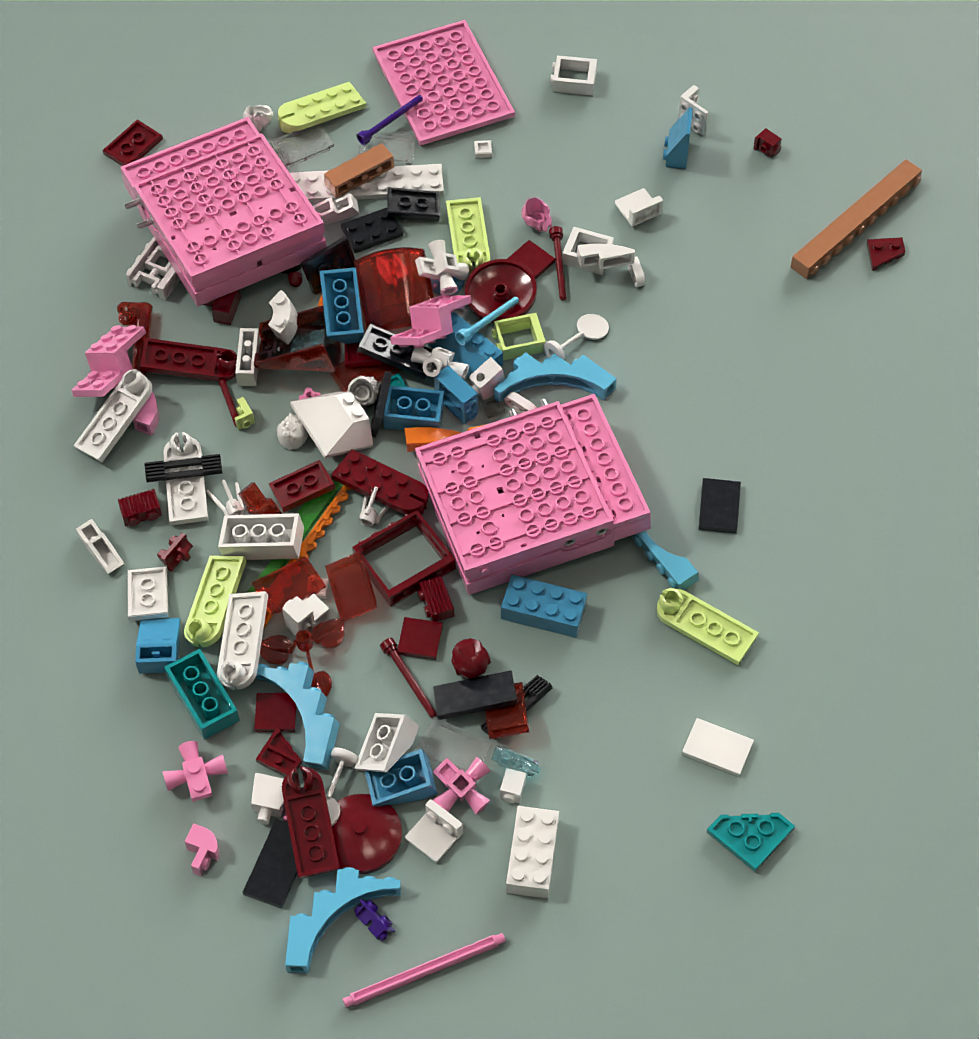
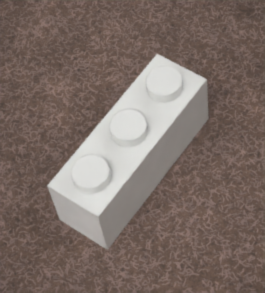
M240 328L236 363L238 386H256L261 342L258 328Z

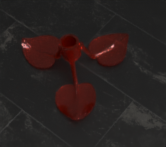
M335 618L321 622L312 629L311 633L308 630L298 631L296 639L293 640V645L291 640L284 635L268 637L261 642L260 655L270 664H282L288 660V654H292L297 645L300 651L306 652L309 667L314 671L309 652L313 647V642L315 644L321 643L324 648L339 646L345 636L344 618ZM319 671L314 673L311 687L321 689L326 697L331 691L332 681L328 673Z

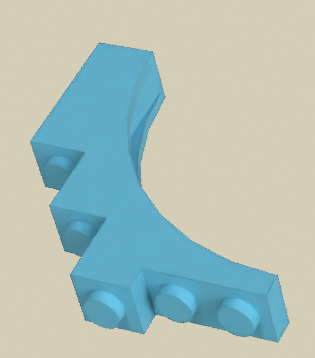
M525 352L521 357L519 356L514 360L513 371L508 374L507 378L495 386L494 400L500 404L510 392L518 393L528 388L543 385L575 387L595 394V396L605 400L616 390L617 378L585 355L575 359L570 365L554 353L541 364Z
M305 662L290 663L288 669L280 666L275 669L265 664H258L255 679L269 682L283 689L294 700L300 711L306 740L303 762L309 767L329 770L331 752L335 746L340 723L334 718V715L323 713L327 697L322 693L321 689L311 687L314 671Z
M351 867L338 869L335 893L328 890L314 892L312 916L302 913L290 916L285 962L287 972L309 973L312 955L327 928L346 911L361 904L360 899L368 901L381 897L401 896V881L393 877L376 879L372 876H365L360 878L359 870Z

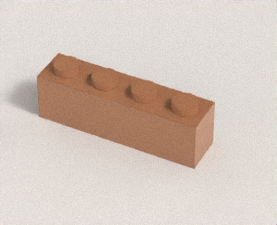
M381 143L324 173L325 186L335 198H338L393 169L394 156Z

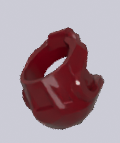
M472 638L463 639L452 650L451 662L457 676L462 675L468 679L479 677L486 672L488 665L491 664L489 654L479 640Z

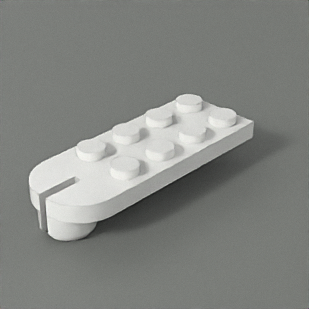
M136 369L127 371L76 441L74 447L102 463L152 393V383Z
M182 432L184 452H181L179 435L175 433L164 447V462L201 458V446L196 439ZM202 465L165 469V473L203 468ZM204 476L166 480L170 526L209 521Z
M266 591L229 594L217 669V677L227 689L234 690L235 687L238 690L249 686L256 677L268 602Z

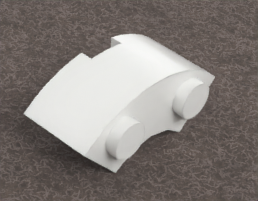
M280 290L269 302L273 309V316L268 325L278 338L289 344L298 327V314L287 295Z

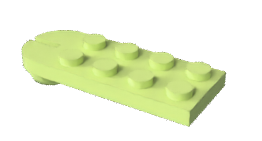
M347 82L281 105L278 109L279 128L284 133L292 134L296 131L366 108V102L353 85Z
M481 197L446 201L453 254L456 255L457 263H466L468 265V275L473 271L472 262L475 263L476 269L481 264L490 261Z
M209 556L184 629L185 638L191 645L199 647L200 644L201 647H208L217 642L221 637L225 625L229 594H236L247 562L244 556Z
M669 588L663 590L657 603V615L664 624L736 665L740 664L759 635V632L681 589Z

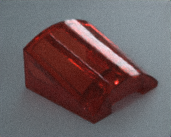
M412 247L385 249L365 255L354 261L366 330L370 324L384 330L412 326L410 307L434 298L430 278L419 276L415 262L418 257L426 258L424 249Z

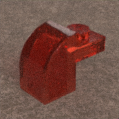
M251 482L238 493L247 507L245 508L250 515L282 514L272 498H265L255 482Z

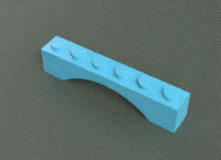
M646 531L632 535L635 544L645 550L644 553L648 560L654 561L658 572L668 578L667 581L671 588L685 590L699 581L698 571L687 558L665 551L649 537Z

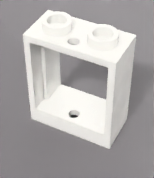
M557 55L556 62H553L552 65L554 75L551 74L550 78L553 92L593 96L597 59ZM560 69L588 72L587 80L559 78Z
M573 227L562 253L563 265L603 275L605 269L599 270L598 264L580 268L577 253L574 252L579 242L614 245V237Z

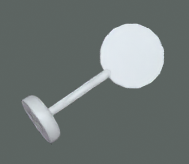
M596 314L581 316L577 322L578 334L562 345L552 340L544 344L543 350L546 357L550 358L555 353L564 360L565 353L563 349L582 336L591 340L604 338L608 334V322Z
M336 747L332 749L331 758L339 763V766L326 796L332 826L337 822L341 811L339 803L332 798V794L343 767H353L358 760V756L355 753Z

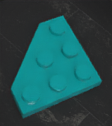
M754 813L741 814V816H729L727 814L720 815L707 828L706 832L755 872L795 829V825L780 813H770V815Z

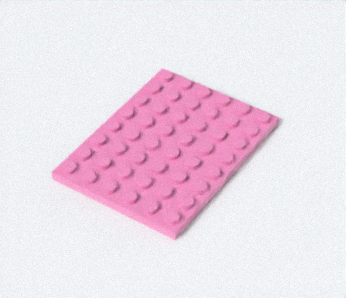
M466 20L372 47L373 54L400 107L418 95L423 97L420 103L404 113L420 146L515 117L514 109Z

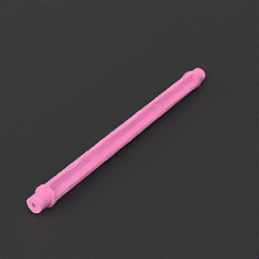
M503 933L491 935L474 944L350 993V996L343 998L346 1008L352 1005L356 1006L378 995L496 948L499 944L506 942Z

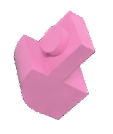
M193 823L185 840L187 850L197 853L191 864L193 874L202 876L203 871L209 868L211 859L218 861L219 847L215 835L209 829Z

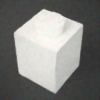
M506 768L500 788V799L507 803H520L526 784V773Z

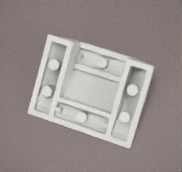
M338 391L290 402L292 409L324 458L349 453L351 449L358 451L373 446L370 420L352 392Z

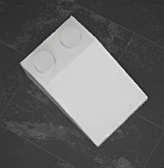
M375 713L354 769L387 772L412 746L419 725L403 714Z

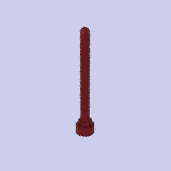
M554 226L549 229V237L554 242L559 298L564 301L566 300V287L561 250L563 228Z
M393 638L384 640L380 644L381 650L384 654L391 656L429 717L435 718L437 716L436 711L399 656L396 642Z

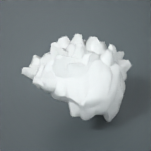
M249 105L243 113V118L249 117L257 131H261L262 128L266 129L267 125L271 123L273 112L266 105L254 107Z
M359 376L350 382L347 392L353 393L361 407L368 406L377 400L379 384H377L378 381L374 377Z
M289 413L285 420L277 427L278 441L280 445L288 450L300 448L308 438V432L300 419L292 413Z

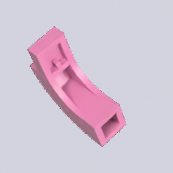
M153 392L133 419L135 430L149 435H153L159 422V410Z

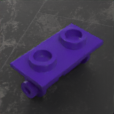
M359 900L363 905H358L354 909L355 915L365 926L370 921L373 922L368 929L377 940L384 941L388 937L386 934L388 931L395 932L391 926L393 924L391 920L385 915L382 916L377 911L379 908L373 901Z

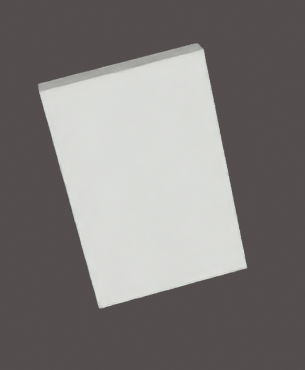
M167 566L128 570L129 621L168 617Z
M697 718L684 746L682 755L739 777L754 740Z

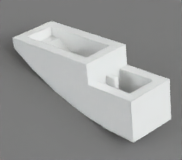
M351 193L337 200L330 197L313 206L315 211L320 213L324 225L339 222L360 214L357 200Z
M613 244L577 245V258L580 268L598 264L599 270L634 264L635 250Z
M93 519L76 528V534L107 574L125 564Z

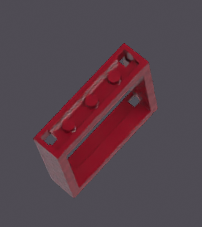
M418 510L409 515L406 514L402 519L390 523L386 528L374 532L370 537L358 541L359 543L352 547L353 557L390 607L420 590L421 582L440 576L443 577L456 569L455 558ZM417 527L441 560L393 588L388 589L364 556Z

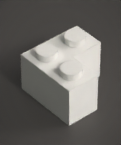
M315 594L303 600L296 596L293 600L287 601L282 608L286 628L301 642L331 618L329 608Z

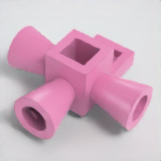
M188 741L182 743L178 749L185 761L182 762L184 770L163 772L167 790L170 791L187 782L192 802L213 796L207 776L228 774L223 754L204 764L202 757H199L198 742Z
M476 757L465 773L446 758L432 773L449 790L433 799V801L449 812L457 799L461 802L466 799L475 815H478L491 800L475 790V782L491 772L490 769Z

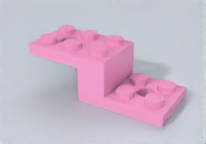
M440 295L411 306L412 329L390 337L391 344L399 345V347L413 345L414 348H421L425 344L436 342V339L446 338V335L453 333L451 313L454 312V309H463L465 305L472 303L471 296Z
M117 325L112 327L111 331L103 335L97 343L92 344L91 348L85 352L91 372L71 390L73 397H104L122 380L123 375L127 371L133 370L127 350L146 334L145 328L136 327L135 325L128 327Z

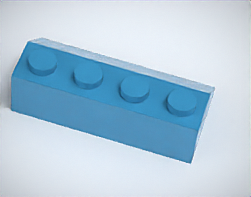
M356 268L320 271L327 338L344 344L360 343L364 337Z
M455 312L451 313L453 333L446 335L444 339H436V342L428 344L432 349L441 347L454 352L455 355L452 362L469 364V370L466 375L468 379L490 357L500 367L503 366V352L478 331L472 335L471 340L465 345H461L456 341L455 333L462 328L468 329L471 325Z

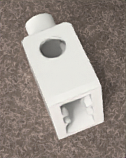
M490 357L469 376L471 387L478 393V396L482 400H486L494 395L495 386L499 382L502 383L505 380L503 369Z
M255 773L251 805L253 811L259 813L257 817L258 823L268 825L271 816L281 817L285 811L282 795L283 778Z

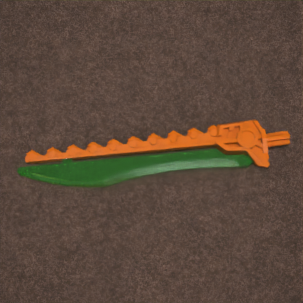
M332 480L336 489L306 502L297 512L304 525L299 559H272L246 592L266 591L268 594L264 628L284 599L285 594L283 590L292 587L293 581L291 578L300 574L301 568H299V565L308 562L309 555L307 553L317 548L315 541L324 537L325 530L323 528L333 523L331 516L340 512L341 506H339V503L348 500L349 494H347V491L351 490V488Z

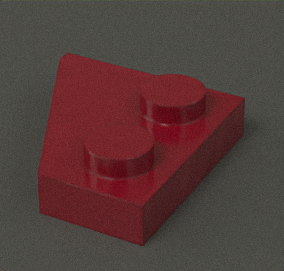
M903 237L867 239V249L872 271L877 270L878 266L884 263L887 265L894 259H899L905 255Z
M277 727L256 758L257 763L283 776H286L294 767L298 771L302 764L300 757L293 751L292 746L286 741Z

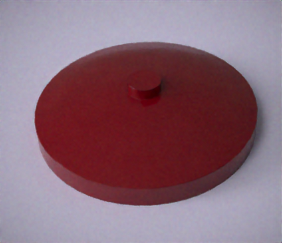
M495 259L481 264L472 271L465 284V295L471 296L472 303L467 305L473 314L480 319H483L513 297H517L519 303L491 321V323H494V321L523 316L528 313L535 303L537 287L533 274L526 266L514 260Z
M353 794L338 800L337 802L341 810L340 816L332 826L340 869L351 867L359 870V874H368L385 867L398 853L402 841L401 821L395 809L391 805L374 807L370 794Z

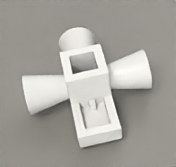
M444 240L432 241L428 244V248L434 259L418 257L415 260L418 274L422 277L440 280L441 295H452L458 291L452 276L459 280H465L469 273V267L466 263H457L456 255L446 253Z
M423 347L415 348L412 353L411 362L423 364L424 373L430 377L437 376L441 370L449 366L464 380L469 370V364L452 362L455 353L441 347L434 348L432 353Z

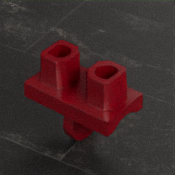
M181 533L179 536L173 535L169 539L168 544L170 547L167 550L161 549L157 553V557L167 566L169 571H173L182 560L188 562L191 559L188 552L193 545L188 541L184 533Z

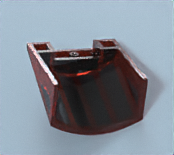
M324 306L297 312L298 327L289 344H286L274 334L268 325L271 320L260 323L259 353H256L254 358L256 369L336 372L339 369L341 342L327 338Z

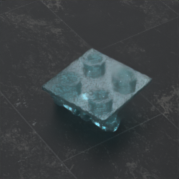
M325 329L316 330L310 334L293 339L289 362L292 363L312 356L317 363L324 360V344L326 342Z

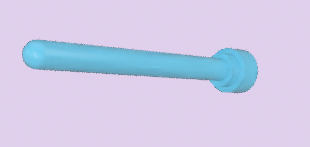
M513 297L470 328L460 329L455 333L456 341L461 345H465L471 340L475 332L518 304L519 299Z

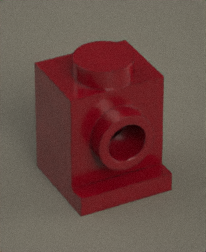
M765 128L755 137L753 149L755 151L759 149L762 153L773 157L781 150L782 138Z

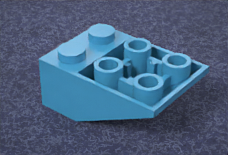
M180 618L141 620L135 659L138 673H165V666L179 660Z

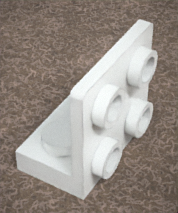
M693 85L680 96L678 119L688 108H693L691 129L704 136L706 135L709 113L697 104L699 88Z
M642 188L615 200V205L633 227L662 214L663 199L660 195L652 198Z
M430 799L425 804L426 814L408 832L405 839L437 863L463 834V823Z

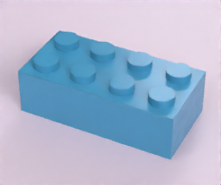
M511 574L501 605V619L577 638L587 605V593Z

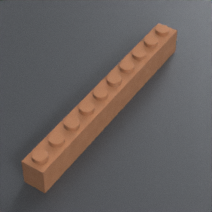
M905 159L794 254L790 268L805 279L815 275L822 265L828 264L834 255H838L842 251L844 246L850 245L857 235H861L867 226L873 225L880 215L883 216L887 212L889 207L895 206L902 196L905 197L909 193L911 188L918 186L921 182L922 170Z

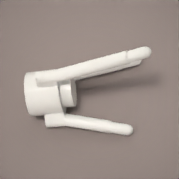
M222 480L229 501L226 502V508L209 490H206V493L224 512V515H243L245 507L242 502L238 482L235 483L237 501L233 499L226 481Z
M374 487L368 506V497L364 495L359 521L366 526L371 527L374 523L379 524L381 517L390 508L385 506L377 516V510L372 505L378 487Z

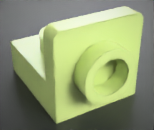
M244 397L237 399L238 407L236 408L239 416L235 417L238 430L248 428L255 423L253 412Z

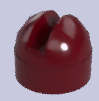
M300 272L288 274V281L291 286L298 287L302 284L303 279Z

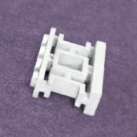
M153 237L146 244L141 255L136 258L133 266L127 270L126 277L129 286L134 284L135 287H138L142 281L151 284L152 293L155 295L158 293L160 299L166 300L180 281V278L170 262H168L166 267L155 264L160 256L167 257L155 237ZM146 268V270H149V271H151V272H150L149 274H147V273H144L143 271H144V269ZM159 274V275L164 276V277H163V279L161 280V279L157 278L156 276Z

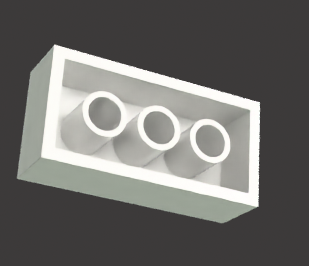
M299 514L224 515L218 548L222 556H244L246 560L299 559L304 525Z
M524 806L517 807L506 893L548 899L559 811Z

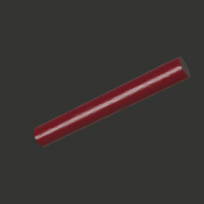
M222 379L219 381V385L236 427L235 417L239 415L226 380Z

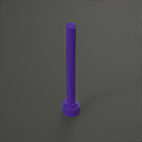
M421 95L416 96L371 129L362 130L356 134L359 143L363 146L368 144L374 134L420 103L423 97Z

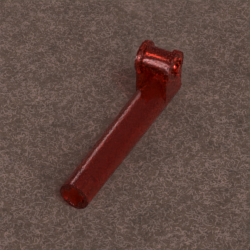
M121 302L117 306L119 322L122 325L144 327L146 334L133 344L132 368L140 371L145 338H150L153 307L147 302ZM140 371L144 376H146L145 371Z

